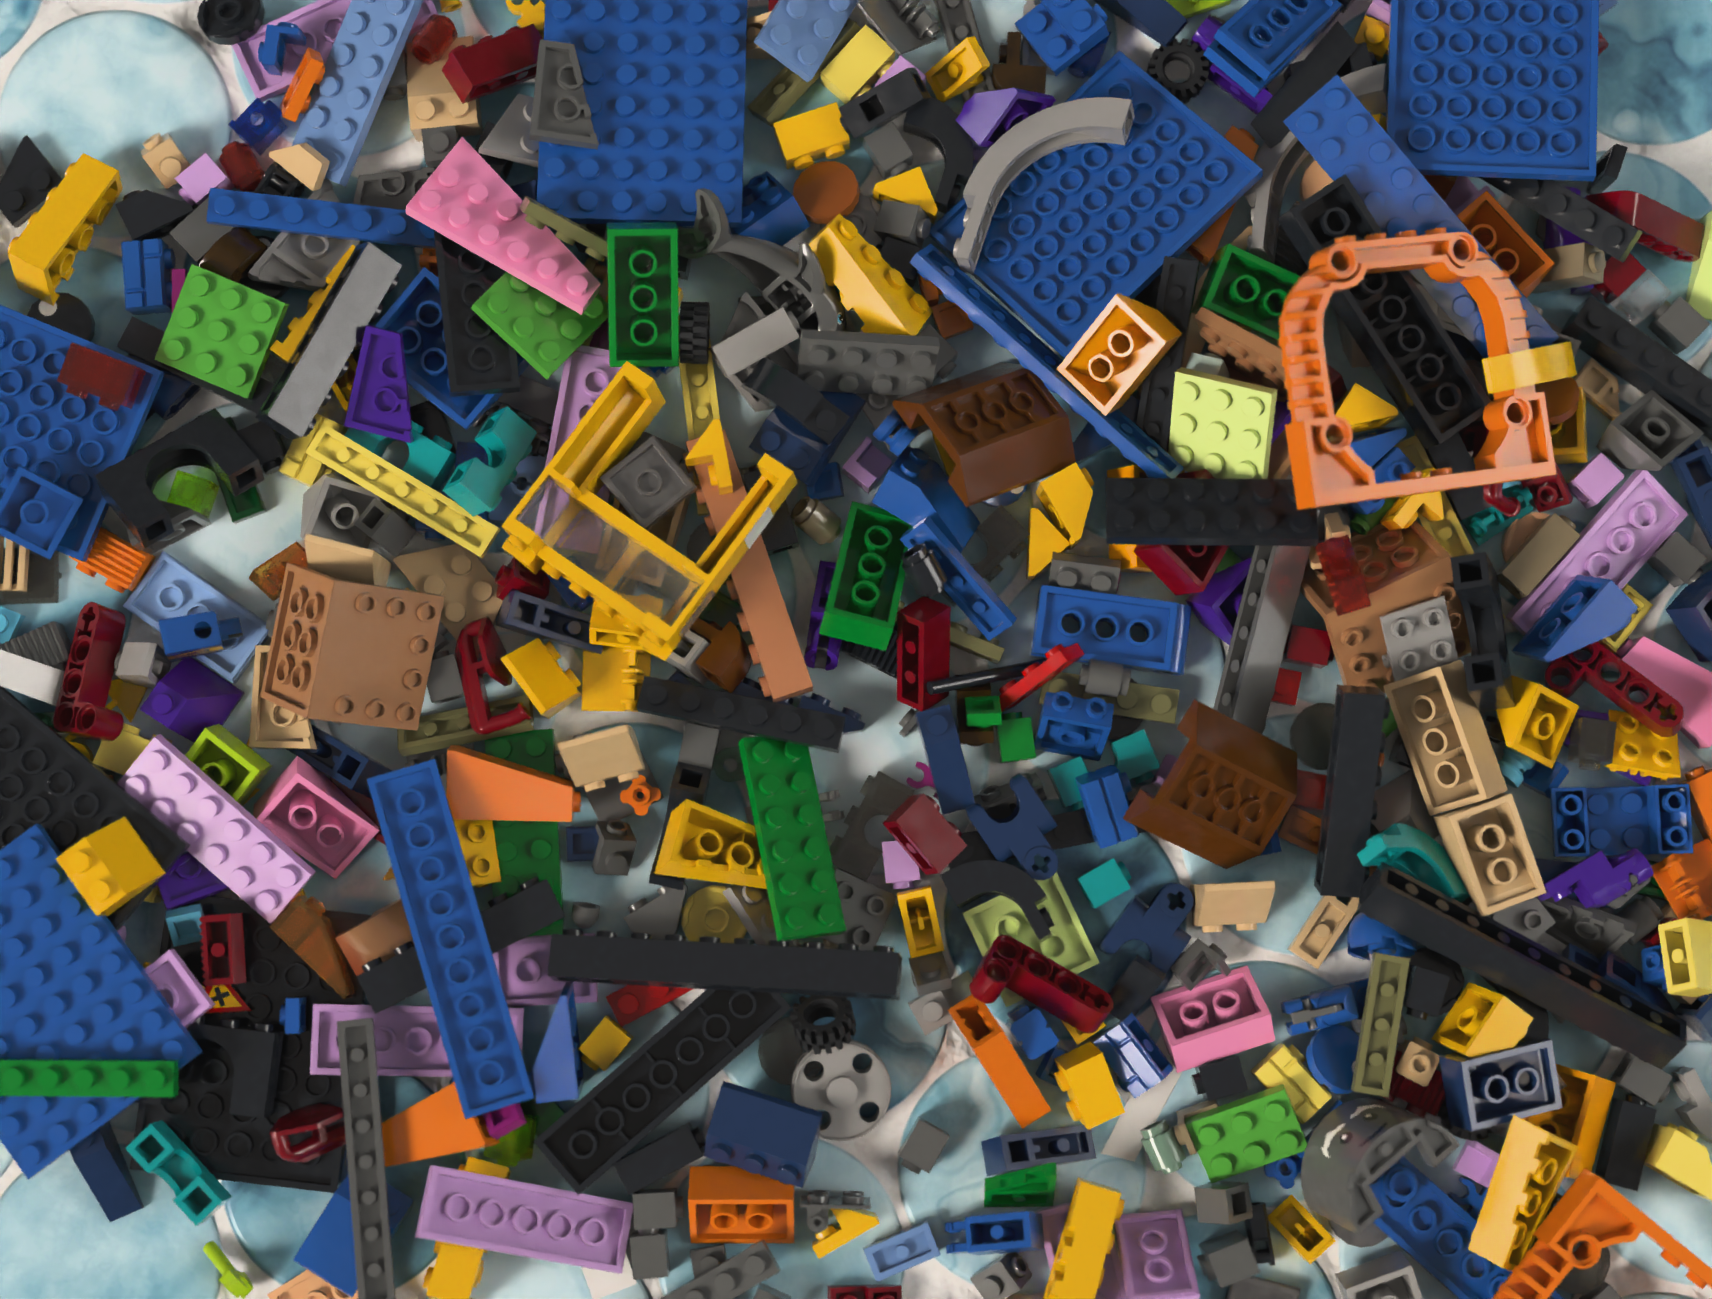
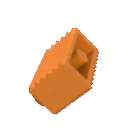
M103 527L98 532L86 562L69 556L78 562L75 567L76 569L91 577H95L96 573L108 578L105 585L120 593H124L126 589L134 591L156 558V556L133 547L130 542Z

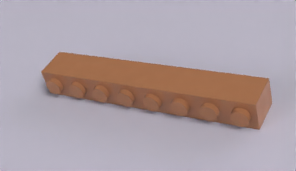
M725 429L722 432L733 484V493L719 495L718 485L711 486L708 466L714 465L713 462L686 466L685 459L700 437L687 441V452L682 454L688 473L695 472L698 484H696L697 490L695 491L698 504H706L709 516L704 517V521L710 537L717 536L747 495ZM760 534L730 573L731 579L725 582L731 600L738 599L742 612L736 613L741 630L743 633L747 631L750 633L753 644L747 645L753 665L759 663L761 665L764 676L758 679L764 697L771 696L772 701L778 703L813 691V684Z

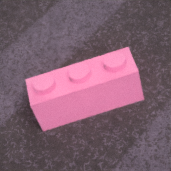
M1247 965L1231 970L1228 976L1222 973L1201 980L1191 991L1182 986L1150 997L1167 1051L1177 1073L1275 1041L1271 1013Z

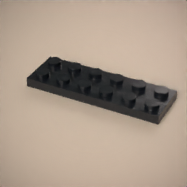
M433 230L450 397L520 392L516 350L471 309L472 305L506 271Z
M1105 479L1106 544L1318 545L1317 507L1297 510L1293 479Z

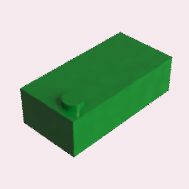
M676 222L607 223L610 367H622L626 361L635 367H678V228Z
M852 501L819 634L886 651L893 632L906 575L902 568L903 561L901 555L908 548L902 543L900 538L913 526L884 509Z

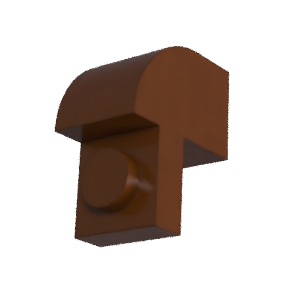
M696 617L689 625V629L704 638L710 645L695 663L707 680L728 693H732L745 678L751 666L752 659L747 647L748 644L732 622L729 621L722 628L714 621L708 624Z

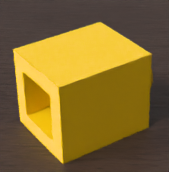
M607 1015L578 1048L583 1053L581 1060L595 1071L599 1067L606 1071L634 1036Z

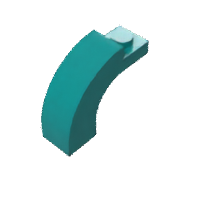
M1394 823L1383 833L1371 837L1366 842L1367 846L1357 853L1362 866H1379L1382 862H1385L1461 903L1470 897L1445 849L1429 835L1415 827Z

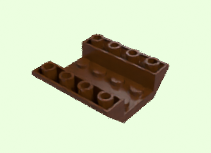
M1000 362L895 399L892 403L910 430L927 424L956 465L948 482L966 507L1058 473L1076 462L1068 415L1041 379L1020 364Z
M1194 699L1177 727V730L1190 740L1156 796L1140 789L1123 819L1220 867L1228 869L1262 854L1297 797V752Z

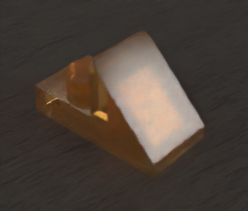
M296 541L255 568L249 579L272 601H275L281 594L286 564H299L308 568L306 549Z

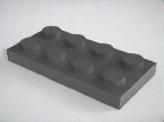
M802 329L796 376L817 391L906 396L932 387L940 348L939 337Z

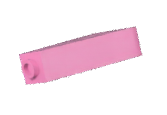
M1644 636L1633 640L1630 638L1626 639L1615 652L1618 657L1682 705L1684 716L1680 731L1699 749L1711 747L1712 672ZM1669 713L1666 718L1673 720V715Z

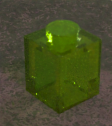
M177 470L167 502L192 508L209 518L220 486L208 479Z
M524 1114L526 1123L499 1138L500 1143L495 1146L485 1147L484 1156L496 1159L497 1164L506 1167H514L520 1161L531 1159L533 1156V1141L535 1139L537 1117Z

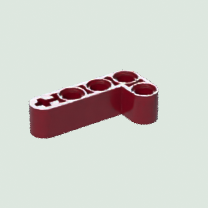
M1613 191L1590 194L1584 197L1642 231L1643 233L1637 243L1676 261L1695 262L1700 258L1704 233L1703 224L1634 191Z
M89 602L82 608L54 712L53 724L56 730L87 740L113 741L120 735L124 722L123 716L117 711L105 708L114 674L115 658L120 650L126 625V618L122 612L95 602Z
M1594 642L1553 660L1545 671V687L1566 699L1571 697L1584 682H1587L1661 737L1674 736L1682 727L1684 716L1682 705L1599 642ZM1586 650L1590 652L1592 657L1582 661L1576 659L1574 653ZM1609 670L1615 671L1619 674L1620 678L1615 681H1607L1601 674ZM1557 675H1564L1568 677L1570 682L1566 685L1558 686L1551 680ZM1641 691L1647 695L1648 699L1643 702H1635L1629 695L1632 692ZM1655 702H1657V708L1653 706ZM1669 713L1673 715V720L1669 718L1665 721L1660 720L1661 715L1664 717Z
M1008 935L997 936L982 958L969 986L974 998L989 1004L995 1002L1006 987L1085 1033L1096 1032L1114 1005L1110 995L1103 989Z

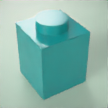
M1114 858L1106 860L1075 878L1091 908L1094 909L1129 890L1131 887L1127 881L1132 879L1122 861L1116 863Z

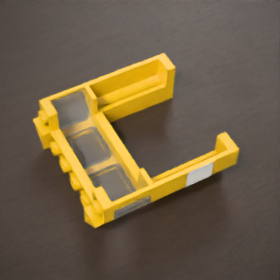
M626 361L503 523L502 528L509 537L502 545V548L535 575L542 569L557 581L561 576L571 583L569 589L583 599H586L588 595L598 601L596 607L610 618L617 614L625 620L623 626L638 637L642 635L638 643L644 651L666 661L798 482L793 471L765 453L757 463L762 475L697 563H694L596 496L604 485L600 477L624 459L666 403L655 380Z

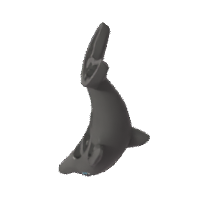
M706 188L697 189L695 193L697 214L694 227L677 226L678 255L688 259H696L706 255L717 254L736 267L754 284L762 296H751V298L766 316L782 307L786 313L792 311L800 325L798 330L800 332L802 329L845 332L847 326L845 308L840 302L841 299L835 288L826 283L820 262L808 243L799 242V253L768 240L731 234L728 217L719 198L712 190Z

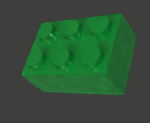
M1228 243L1216 250L1192 313L1197 314L1201 307H1204L1281 349L1278 341L1280 338L1279 317L1282 314L1287 294L1290 293L1301 276Z

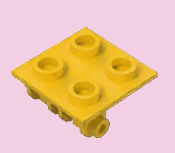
M603 646L601 654L583 650L581 711L638 712L637 704L644 676L651 677V654L644 650Z
M1609 709L1611 754L1607 753L1605 755L1604 767H1608L1611 772H1627L1629 769L1631 775H1636L1640 771L1641 777H1657L1664 781L1668 778H1680L1677 734L1671 737H1661L1627 712Z
M453 819L472 885L475 888L489 886L490 883L501 882L493 821Z

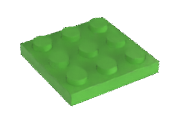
M191 264L154 360L252 400L271 352L269 348L275 342L289 304L198 265Z
M508 272L502 275L471 307L484 322L513 347L546 380L608 319V303L598 294L581 315Z

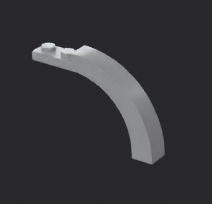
M1386 63L1370 66L1340 78L1371 115L1386 112L1388 76ZM1291 131L1288 132L1280 143L1271 149L1265 142L1263 143L1253 161L1263 169V177L1244 194L1252 208V235H1249L1247 239L1249 253L1275 264L1279 229L1277 218L1280 217L1282 200L1291 177L1309 154Z
M1093 97L1060 103L1027 117L1003 134L977 163L963 191L967 205L963 220L965 229L962 238L956 239L953 249V257L956 258L959 268L965 273L974 274L999 200L1011 182L1029 165L1056 150L1078 144L1111 143L1125 146L1135 117L1132 100L1115 97Z

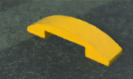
M1571 341L1482 359L1488 394L1577 375Z

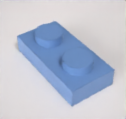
M927 1221L863 1247L876 1282L941 1255Z

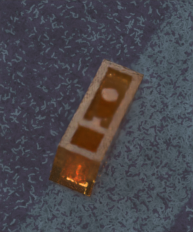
M298 896L269 927L343 999L351 998L356 992L340 946L335 939L336 935L331 920L324 914L327 910L326 907L313 896L309 899L306 896Z

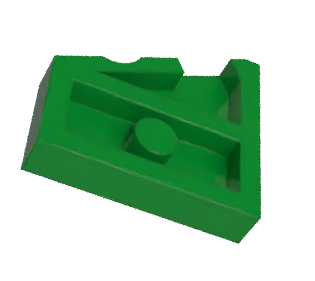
M1047 1163L985 1178L984 1207H1053L1057 1178L1056 1163Z

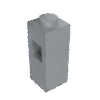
M782 307L715 344L709 350L725 378H728L798 339L799 335L796 331L800 329V325L792 311L786 313Z

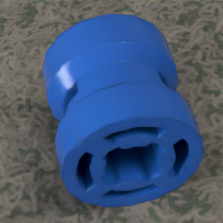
M893 409L872 435L879 441H885L890 446V451L898 457L920 431L916 428L910 430L907 424L902 421L899 413ZM899 426L900 429L890 438L889 435Z

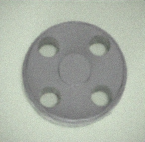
M853 1039L849 1044L843 1041V1049L839 1051L836 1046L832 1047V1053L826 1054L825 1049L821 1050V1054H814L813 1048L810 1052L806 1051L799 1057L791 1077L790 1093L792 1103L814 1110H826L829 1113V1119L825 1124L821 1125L819 1134L820 1137L829 1140L848 1141L864 1136L880 1123L890 1104L891 1080L885 1064L870 1046ZM866 1053L870 1056V1063L866 1068L856 1069L852 1066V1061L857 1054ZM810 1061H818L822 1064L821 1073L815 1077H809L804 1073V1067ZM866 1102L877 1104V1111L871 1117H863L859 1114L860 1107Z

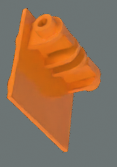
M1709 838L1694 844L1693 853H1673L1651 866L1654 872L1653 877L1678 919L1692 918L1702 920L1712 915V843Z

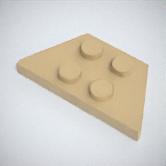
M456 543L400 555L392 559L417 591L445 597L440 621L456 641L463 627L474 620L489 616L493 625H495V620L503 600L497 598L495 578L474 553ZM478 636L472 638L478 660L481 653Z

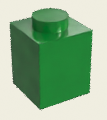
M1022 712L1002 714V725H995L1000 763L1035 759L1036 752L1031 717L1023 718Z

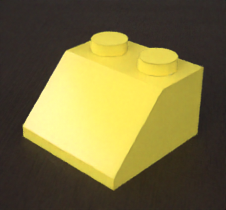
M1668 1122L1667 1126L1654 1123L1644 1165L1692 1194L1712 1201V1164L1707 1148L1696 1142L1699 1136L1679 1125L1678 1127Z

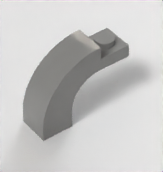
M1683 1066L1672 1072L1676 1080L1673 1083V1087L1678 1097L1683 1102L1686 1101L1687 1104L1675 1110L1692 1132L1707 1142L1712 1143V1101L1696 1070Z

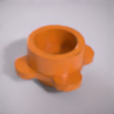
M643 775L633 779L630 787L627 790H622L620 793V800L623 803L630 804L639 816L646 815L649 811L648 808L653 802L661 798L660 789L649 785L646 782V777ZM639 792H642L644 794V797L642 799H639L637 797V794Z

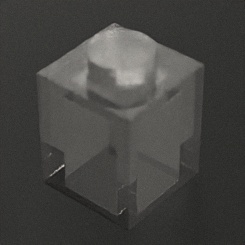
M1647 269L1610 304L1615 308L1614 312L1633 326H1636L1651 314L1672 292Z

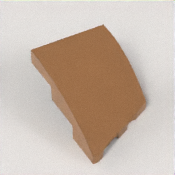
M401 899L375 911L368 920L338 934L335 938L356 976L364 972L361 967L362 965L378 957H381L382 961L385 962L396 956L393 951L395 948L411 940L414 944Z

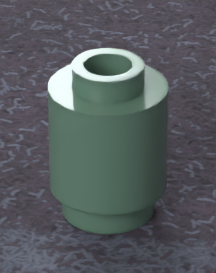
M1165 1119L1154 1122L1140 1130L1143 1136L1141 1142L1154 1171L1162 1170L1163 1174L1166 1175L1183 1167L1181 1161L1186 1158L1182 1146L1178 1143L1173 1127L1168 1126Z

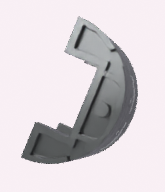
M1370 1097L1350 1100L1332 1110L1314 1128L1308 1141L1301 1166V1186L1305 1202L1310 1210L1359 1235L1384 1213L1369 1186L1415 1145L1425 1163L1432 1167H1436L1460 1145L1453 1135L1442 1126L1389 1102Z

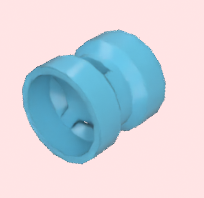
M1505 746L1502 760L1499 759L1497 761L1505 783L1517 789L1524 780L1522 773H1525L1526 770H1531L1536 761Z

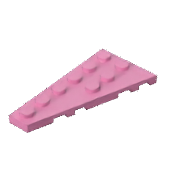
M461 137L406 205V214L582 315L599 293L601 283L555 237V234L546 225L542 230L524 220L526 214L520 209L523 200L477 151Z

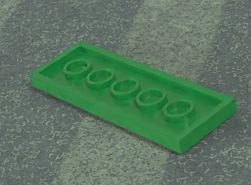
M554 729L531 730L485 740V754L556 776ZM492 820L501 882L492 883V898L503 893H507L510 898L522 892L519 885L538 876L540 882L545 879L548 880L563 910L559 822ZM564 918L529 936L562 934Z
M764 737L742 738L738 745L777 941L841 935L846 931L809 747Z

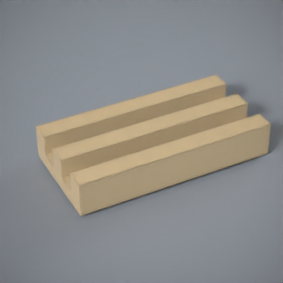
M0 535V591L27 592L30 550L19 545L17 584H12L15 542L6 538L3 584H1L4 537Z

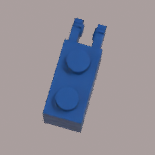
M1022 1211L965 1217V1221L945 1223V1232L960 1233L961 1231H966L967 1242L946 1245L947 1254L989 1255L1045 1250L1042 1214Z

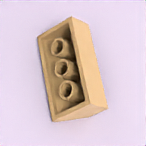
M1461 659L1383 686L1430 816L1486 800L1508 791L1480 711L1468 693L1466 673Z

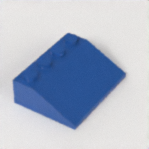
M424 267L375 326L403 334L408 385L467 431L504 393L450 397L439 281L436 275ZM516 352L520 376L530 364Z

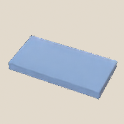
M164 551L161 552L123 605V607L160 633L158 620L209 611H216L219 620L239 616L243 637L223 640L225 650L196 657L234 684L237 683L254 659L255 645H264L269 638V630L266 629V622ZM202 630L198 637L202 639L209 637L211 630Z

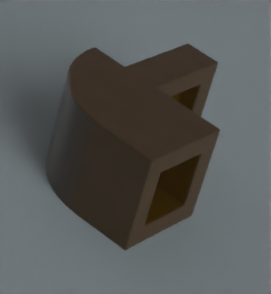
M1008 32L1006 43H1000L999 63L1005 64L992 65L991 75L995 89L1018 88L1045 94L1046 66L1020 65L1021 32Z
M239 227L219 238L207 251L199 266L239 283L240 279L248 276L249 270L267 250L268 246L245 228Z
M990 683L955 690L956 727L960 744L981 746L986 743H994L993 725L988 728L967 726L965 714V697L991 696Z

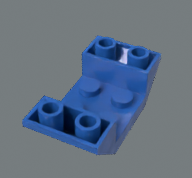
M1689 784L1550 788L1553 857L1591 856L1601 850L1605 856H1617L1633 848L1639 850L1643 855L1693 853Z

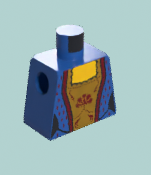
M216 611L158 620L165 655L170 662L225 650L223 640L243 637L239 616L219 620ZM202 630H211L209 637L204 639L198 637Z

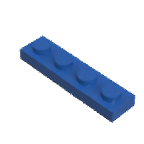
M929 516L902 535L900 540L908 549L918 544H925L927 549H932L948 577L944 584V591L988 641L1015 623L1016 616Z

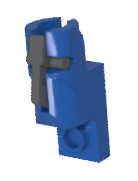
M1369 977L1310 992L1308 995L1281 1002L1282 1013L1290 1014L1292 1019L1291 1022L1285 1023L1289 1035L1294 1036L1330 1027L1363 1016Z

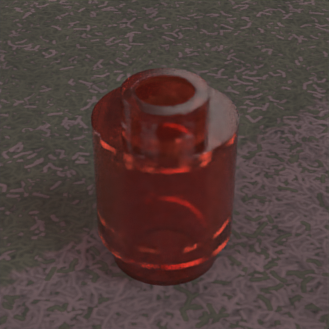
M433 14L429 16L412 39L411 51L420 62L432 64L442 58L457 38V30L453 21L444 15Z
M239 141L227 144L222 149L219 161L234 187L240 189V191L254 192L265 172L249 144H240Z

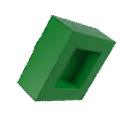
M999 696L965 697L967 726L988 728L992 725H1002Z

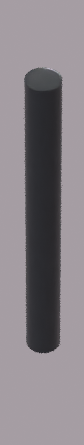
M1047 658L928 681L926 685L927 691L930 695L1023 677L1021 672L1038 661L1042 664Z

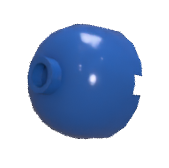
M1362 912L1357 914L1349 925L1347 936L1348 954L1355 958L1370 960L1369 953L1373 954V952L1409 958L1415 955V951L1417 952V941L1398 933L1396 930L1375 919L1369 918Z

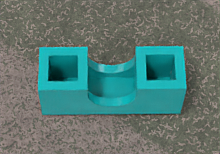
M508 406L490 414L474 439L485 449L488 455V466L477 457L459 464L442 491L472 516L485 511H493L502 500L500 493L503 488L509 485L516 477L517 470L515 468L531 452L533 448L531 442L537 432Z
M411 420L413 442H406L409 448V458L402 470L439 491L459 456L450 451L453 446L451 443L437 435L432 440L421 434L424 427ZM350 427L344 435L382 457L391 443L398 441L397 439Z
M1144 729L1109 744L1114 755V765L1120 773L1126 772L1129 780L1134 779L1135 783L1139 784L1155 777L1152 770L1159 768L1160 765ZM1079 756L1047 770L1062 807L1065 808L1071 805L1073 811L1083 808V802L1075 778L1090 771L1086 768L1082 757Z
M163 1120L151 1123L125 1147L148 1174H157L172 1188L176 1195L173 1199L174 1203L196 1226L207 1221L232 1197Z

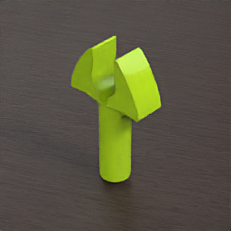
M214 1241L204 1245V1253L222 1275L219 1281L237 1298L241 1296L244 1299L254 1289L247 1274L237 1271Z

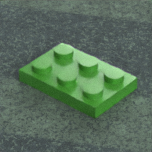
M1284 1084L1185 1118L1186 1126L1211 1184L1304 1152L1308 1144Z

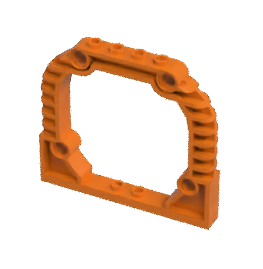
M1442 227L1427 230L1425 235L1417 236L1416 230L1396 233L1395 238H1387L1386 233L1371 234L1365 236L1363 241H1356L1355 235L1344 236L1334 239V245L1316 251L1311 256L1309 271L1298 279L1290 293L1287 294L1278 323L1280 325V338L1278 341L1283 357L1281 363L1286 377L1284 384L1285 389L1288 391L1289 402L1287 404L1292 418V423L1285 425L1297 510L1556 475L1545 393H1536L1534 384L1493 393L1494 401L1489 402L1483 411V421L1489 433L1481 450L1474 458L1476 471L1452 474V469L1449 467L1431 470V477L1422 478V472L1418 471L1400 474L1401 481L1376 484L1374 469L1364 463L1350 447L1353 435L1351 426L1345 419L1336 417L1334 413L1323 342V314L1331 295L1356 286L1364 278L1365 274L1424 268L1427 274L1437 282H1460L1477 303L1484 324L1489 358L1529 350L1528 339L1530 338V332L1526 330L1525 323L1527 313L1522 308L1520 301L1522 296L1519 290H1515L1509 280L1511 276L1506 270H1501L1489 260L1492 258L1491 256L1478 251L1476 240L1467 232L1447 233L1446 228ZM1326 431L1330 437L1329 441L1326 438Z
M1585 1168L1533 1235L1538 1240L1531 1249L1526 1251L1524 1254L1526 1256L1518 1266L1512 1269L1508 1279L1501 1283L1498 1287L1499 1290L1492 1299H1548L1574 1266L1579 1269L1592 1267L1598 1262L1602 1248L1618 1243L1634 1242L1641 1232L1663 1249L1660 1256L1677 1269L1680 1265L1684 1266L1688 1270L1685 1276L1699 1288L1703 1289L1707 1285L1712 1289V1269L1602 1178ZM1581 1241L1579 1248L1573 1252L1575 1244Z

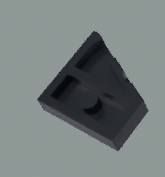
M27 135L22 138L0 182V210L15 228L27 221L34 212H38L45 204L49 191L53 187H58L63 180Z

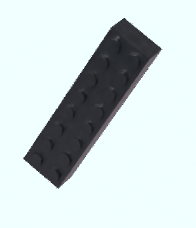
M1346 174L1277 218L1308 268L1311 256L1316 251L1334 245V239L1355 235L1356 241H1363L1365 236L1383 233ZM1407 270L1365 274L1364 278L1356 286L1331 295L1329 301L1424 449L1441 444L1483 415L1485 406L1491 402Z
M707 989L533 1142L575 1192L580 1195L792 1007L780 993Z

